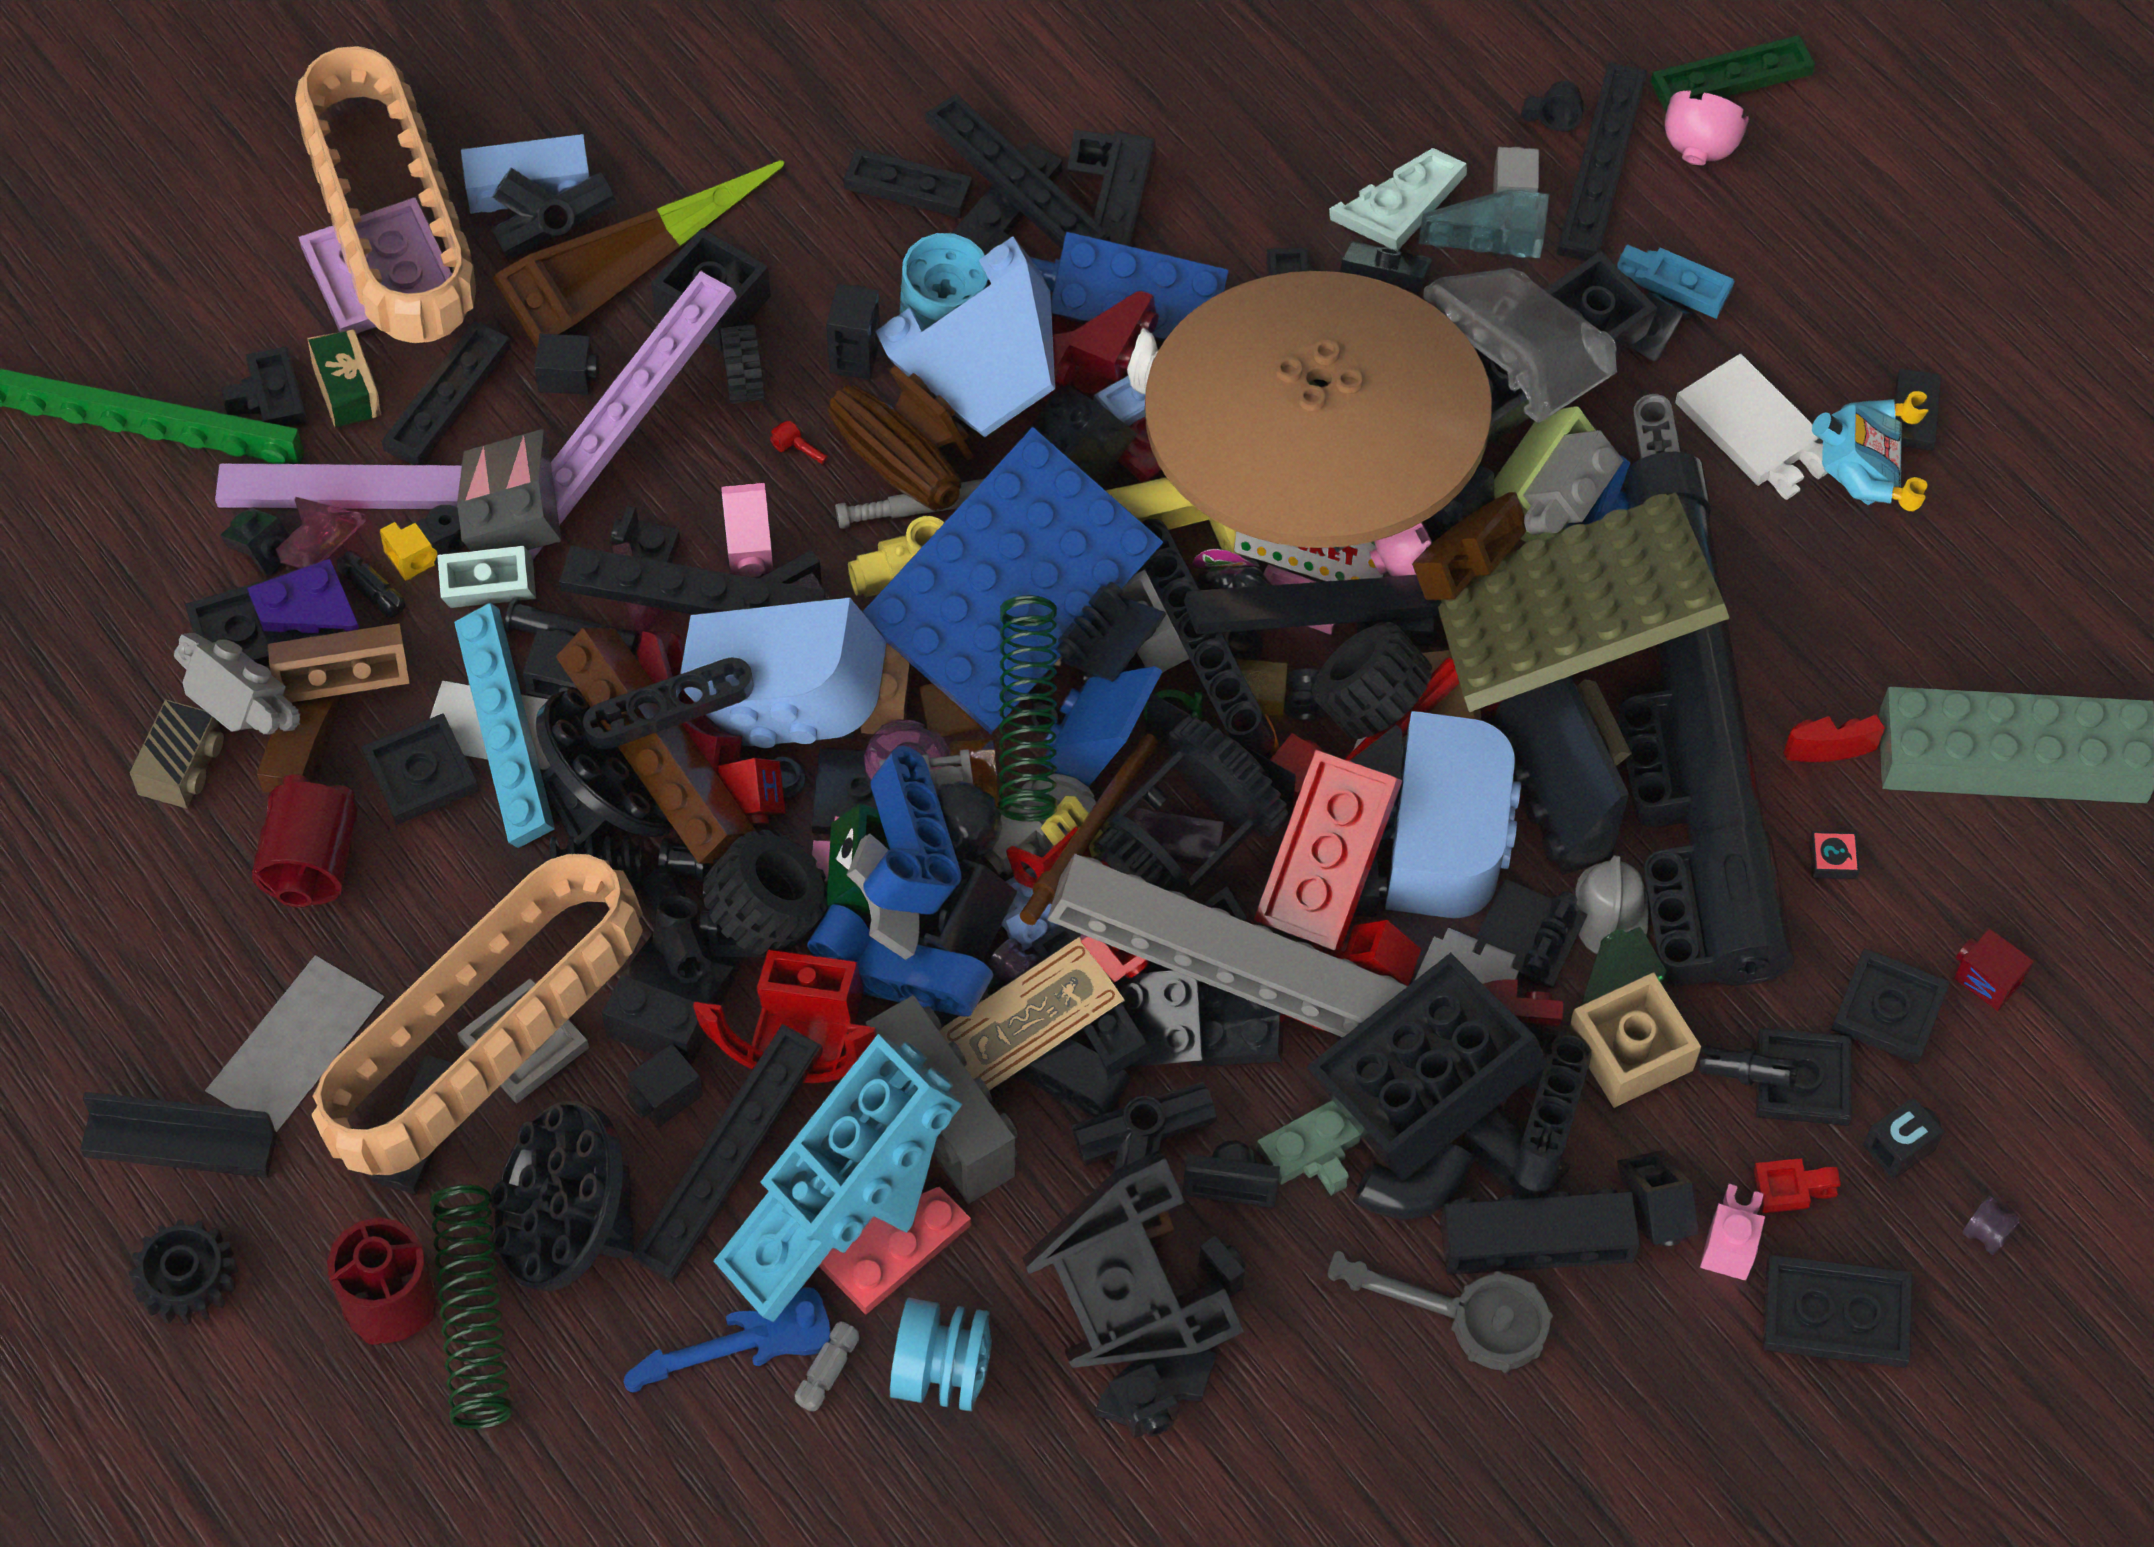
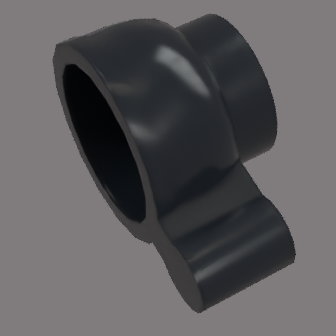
M1569 81L1556 82L1545 92L1543 97H1526L1521 117L1529 122L1540 119L1545 126L1555 131L1572 130L1580 124L1583 118L1584 102L1580 89Z

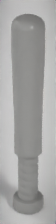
M984 479L961 483L962 486L959 489L960 495L958 500L951 507L943 510L937 509L933 511L906 494L890 496L885 501L856 506L838 503L835 505L838 525L840 529L849 528L850 523L854 521L859 522L861 520L865 521L891 516L893 519L958 509Z

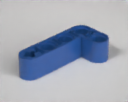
M898 746L893 749L871 780V789L890 850L885 853L865 879L863 888L868 899L878 907L888 910L933 914L938 911L960 883L961 871L924 757L913 748Z
M840 905L829 906L808 941L807 946L813 956L857 962L864 995L895 1002H902L914 995L922 1008L929 1006L932 1010L968 1017L972 1015L993 978L990 968L974 957L917 945L915 954L905 960L869 936L870 930L861 917L852 910Z

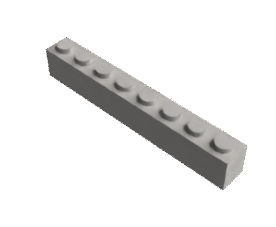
M1074 854L1060 876L1047 919L1050 922L1341 1037L1346 1036L1407 987L1390 976L1375 974L1358 967L1350 960L1335 958L1315 950L1310 944L1295 942L1273 933L1265 926L1250 924L1231 916L1225 910L1210 908L1188 899L1182 893L1167 891L1147 883L1137 875L1122 873L1103 865L1097 859L1082 857Z

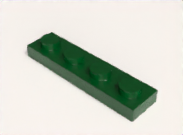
M1797 35L1655 71L1652 73L1651 84L1665 112H1667L1670 99L1674 93L1691 91L1689 99L1698 100L1702 99L1703 93L1723 98L1813 75L1815 63L1801 36Z

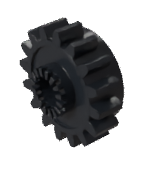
M183 1219L177 1220L175 1226L168 1228L163 1224L158 1226V1233L151 1238L145 1236L142 1239L145 1245L142 1251L135 1252L132 1255V1259L138 1268L129 1271V1277L133 1285H136L133 1292L138 1302H144L143 1305L150 1316L160 1311L164 1322L170 1324L177 1314L181 1316L185 1325H190L192 1313L199 1312L200 1316L206 1320L210 1318L207 1308L213 1303L221 1308L225 1306L221 1292L235 1290L236 1286L230 1275L238 1273V1267L235 1260L231 1258L234 1252L229 1241L223 1242L222 1235L217 1228L207 1232L203 1221L198 1220L192 1226L185 1225ZM190 1266L192 1268L185 1275L174 1276L177 1275L178 1270H182V1267L186 1269Z

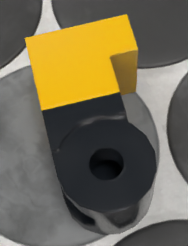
M452 505L437 506L428 513L427 518H423L402 530L395 522L380 529L384 552L405 581L438 564L437 555L458 553L465 546L461 538L458 508Z

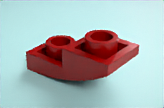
M1876 714L1863 720L1859 718L1851 719L1842 724L1838 729L1830 716L1817 721L1805 720L1797 724L1790 731L1783 754L1787 760L1799 762H1829L1861 756L1877 750L1885 727Z

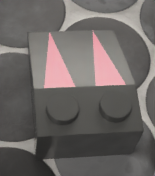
M544 429L464 451L457 506L461 538L470 551L525 546L527 550L561 541L547 432Z

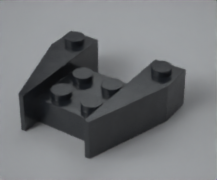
M1160 1150L1115 1170L1022 1257L1028 1274L1054 1264L1088 1338L1064 1350L1072 1368L1201 1353L1244 1333L1228 1295L1218 1279L1177 1298L1174 1296L1141 1223L1185 1202L1169 1165Z

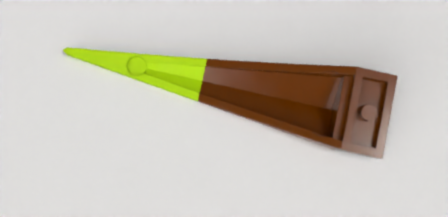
M777 161L647 213L531 253L497 272L493 276V280L537 348L540 333L562 335L574 329L696 235L701 228H705L783 167L785 161Z

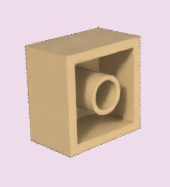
M1654 972L1575 1008L1568 1030L1569 1035L1578 1037L1589 1045L1591 1059L1588 1067L1614 1108L1692 1072L1701 1050V1045Z

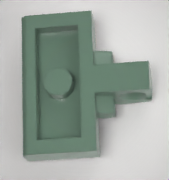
M1332 1100L1257 1141V1148L1267 1165L1280 1166L1278 1181L1281 1185L1302 1173H1305L1309 1178L1317 1174L1330 1195H1333L1347 1187L1346 1183L1349 1175L1340 1161L1345 1159L1343 1151L1360 1142L1361 1134Z

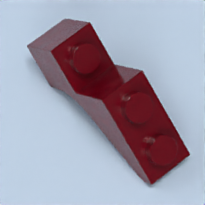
M1137 291L1076 330L1053 334L1055 389L1047 394V396H1051L1060 386H1066V384L1070 383L1075 372V365L1115 382L1121 380L1128 368L1137 338L1141 333L1140 331L1146 328L1153 334L1156 329L1159 314L1156 313L1153 295L1144 291Z
M642 631L637 658L653 684L681 674L685 650L683 639L679 634L672 632ZM684 689L678 694L679 701L685 704L695 703ZM707 715L681 723L718 776V766L739 761L742 736L733 735L721 730L710 721Z

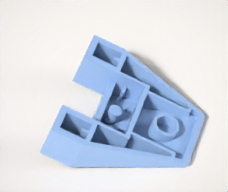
M1014 237L996 246L987 255L979 259L991 285L933 325L926 328L915 313L908 308L875 331L887 356L908 377L912 373L919 376L929 388L930 392L928 394L933 399L940 395L952 407L957 418L984 437L1055 389L1050 290L1037 266Z

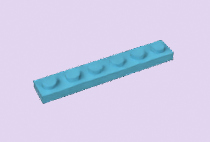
M488 603L454 623L508 843L520 848L551 832L555 827L500 609Z

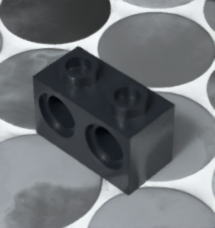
M837 284L826 323L830 373L871 380L880 345V340L875 332L880 328L878 290L868 289L861 285Z

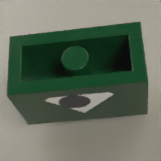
M859 803L831 823L826 905H840L858 915L866 917L870 914L868 901L860 887L847 876V872L861 839L868 834L879 840L888 850L890 849L878 809Z

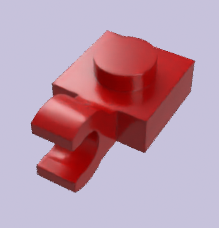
M1802 1158L1756 1163L1754 1168L1757 1190L1763 1193L1761 1202L1762 1213L1809 1209L1810 1196L1820 1199L1836 1197L1838 1195L1837 1187L1841 1186L1837 1167L1805 1171Z

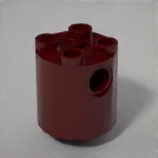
M291 774L284 777L282 785L276 786L269 793L266 821L261 828L252 869V880L260 890L276 898L282 904L291 907L325 904L334 901L342 894L350 855L353 825L357 820L358 807L354 803L355 793L353 790L340 785L329 787L323 784L311 783L308 778L302 775Z
M377 1217L361 1220L340 1234L332 1244L327 1260L330 1284L342 1308V1315L352 1331L360 1335L363 1341L368 1344H386L407 1339L433 1320L436 1302L434 1280L430 1275L423 1246L412 1229L398 1220Z

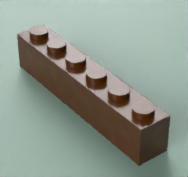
M582 628L556 656L590 707L653 684L615 628ZM647 702L639 705L635 714L641 719H651L659 713L660 708L655 703ZM627 711L622 712L621 716L624 718L625 726L630 725ZM606 720L600 721L607 732L611 730V725ZM682 724L618 746L698 864L713 863V860L720 859L740 836L743 837L747 832L756 831Z

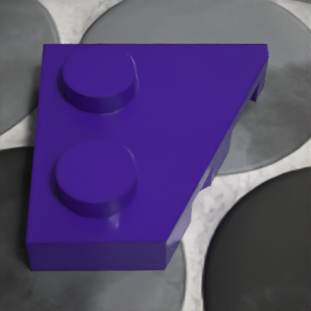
M330 558L247 588L263 631L286 632L287 630H298L301 633H319L320 628L344 629L345 632L359 630L356 618Z

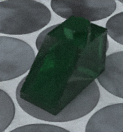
M1641 927L1625 932L1624 929H1619L1601 940L1580 1006L1653 972L1662 984L1667 971Z

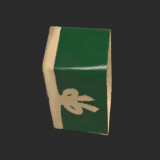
M355 330L307 338L314 372L334 427L337 428L381 416L377 389Z

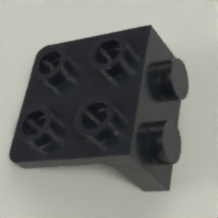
M1066 384V386H1060L1049 397L1045 408L1034 423L1024 431L1021 439L1032 427L1035 428L1100 485L1136 437L1137 433L1106 408Z

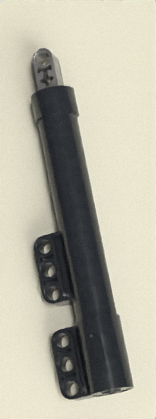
M1659 394L1643 396L1634 406V420L1640 460L1633 463L1627 469L1623 482L1628 509L1644 504L1652 496L1658 494L1669 495L1676 492L1723 599L1709 522L1711 504L1704 467L1697 457L1680 452L1670 401ZM1652 420H1659L1658 422H1655V423H1650V422H1649V421H1652ZM1726 619L1657 644L1656 650L1664 691L1628 697L1619 708L1621 733L1632 753L1625 761L1636 819L1648 827L1687 824L1689 846L1654 852L1647 858L1644 868L1660 972L1668 983L1675 986H1687L1714 981L1735 986L1753 985L1783 975L1792 967L1794 962L1772 838L1765 828L1728 620ZM1637 720L1648 721L1646 724L1641 726H1635L1632 724L1634 721ZM1643 758L1655 759L1649 764L1638 763ZM1651 796H1658L1662 798L1661 800L1654 803H1648L1644 801L1646 798ZM1664 874L1675 876L1674 879L1667 882H1661L1656 879ZM1669 914H1679L1682 916L1681 919L1674 922L1663 920ZM1676 954H1685L1689 956V958L1683 962H1673L1669 960V958Z

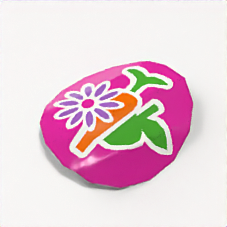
M1221 549L1203 551L1192 562L1194 568L1260 566L1256 561L1243 559L1238 554Z

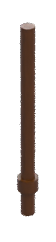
M1148 733L1142 736L1050 871L1043 872L1032 888L1034 894L1020 913V918L1024 923L1034 925L1046 907L1052 904L1062 872L1074 854L1080 856L1084 854L1106 819L1110 816L1158 746V740L1155 736Z

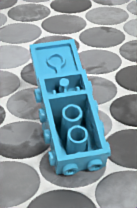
M879 1034L874 1038L762 1179L761 1183L769 1192L715 1258L714 1263L763 1318L774 1322L832 1248L845 1253L850 1245L858 1239L862 1230L873 1216L906 1233L912 1227L937 1136L948 1126L952 1117L963 1104L949 1091L953 1083L938 1070L932 1067L928 1070L923 1065L927 1057L907 1041L902 1046H899Z

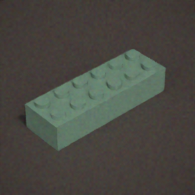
M1888 687L1878 713V717L1885 727L1880 740L1882 789L2148 803L2154 791L2153 701Z

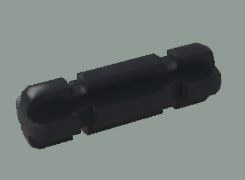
M346 551L344 555L337 559L338 571L347 579H352V584L373 604H379L378 609L387 617L393 618L399 612H402L406 606L404 597L394 588H389L390 584L368 563L363 564L364 559L355 551Z

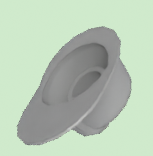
M1615 855L1610 861H1605L1586 869L1578 878L1576 887L1578 910L1588 914L1579 933V938L1588 950L1599 957L1611 960L1627 958L1636 953L1645 942L1648 930V895L1643 878L1633 866L1626 862H1621L1620 856Z

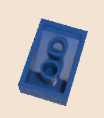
M1154 666L1121 672L1113 682L1097 676L1089 678L1079 691L1072 688L1060 708V711L1066 714L1061 725L1055 723L1050 728L1051 731L1057 734V738L1053 742L1045 744L1057 751V755L1046 760L1057 767L1055 773L1074 777L1089 787L1126 743L1162 670ZM1047 733L1043 741L1051 739L1052 735ZM1047 749L1044 757L1051 755L1052 751ZM1042 764L1043 766H1045V767L1049 768L1050 770H1052V767H1051V766H1047V765Z

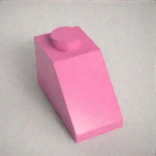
M765 483L721 487L730 574L754 578L772 572L773 562Z

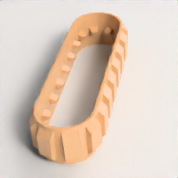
M355 46L337 48L321 54L308 66L304 77L299 79L295 100L302 137L307 152L311 156L312 167L317 181L321 185L322 196L328 213L331 214L338 242L341 243L343 257L347 269L351 273L358 301L364 305L366 317L381 331L397 340L421 343L432 342L451 334L463 322L466 313L473 309L476 294L474 268L471 262L469 246L464 233L460 231L459 219L454 205L449 201L448 189L442 172L438 170L437 159L431 143L428 142L421 115L417 113L416 101L410 85L404 83L403 72L388 58L375 50ZM366 97L375 99L388 105L387 110L390 118L400 120L404 131L397 135L400 146L410 148L414 159L413 162L408 164L410 174L413 177L421 178L425 190L419 194V199L422 206L431 207L435 217V221L429 224L432 235L442 237L446 251L440 254L442 263L446 267H453L454 270L452 276L441 286L421 293L406 294L392 291L380 284L382 277L379 269L369 268L365 255L372 251L369 239L358 237L354 225L361 221L358 209L348 208L344 195L351 191L348 179L337 177L334 165L341 162L338 150L327 148L324 136L331 132L328 122L326 120H318L320 115L332 104L347 98Z
M566 854L546 861L526 876L348 1045L322 1074L313 1094V1098L318 1106L312 1113V1117L332 1157L342 1158L349 1170L370 1175H392L412 1168L432 1153L625 964L633 953L643 932L639 922V918L643 913L624 871L613 870L608 860L598 859L589 854ZM584 902L607 903L610 910L602 921L403 1113L387 1124L371 1129L351 1128L347 1119L358 1104L553 917L568 907Z

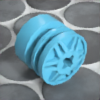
M936 233L917 241L909 248L902 263L900 314L910 308L924 326L928 328L988 287L989 279L979 262V259L985 256L983 251L970 239L956 234Z
M907 1298L896 1342L891 1374L890 1397L923 1403L930 1383L939 1384L940 1406L949 1407L954 1387H960L959 1409L972 1412L976 1398L982 1387H984L990 1360L992 1339L990 1338L989 1311L976 1310L971 1330H965V1307L958 1306L948 1327L941 1325L939 1303Z

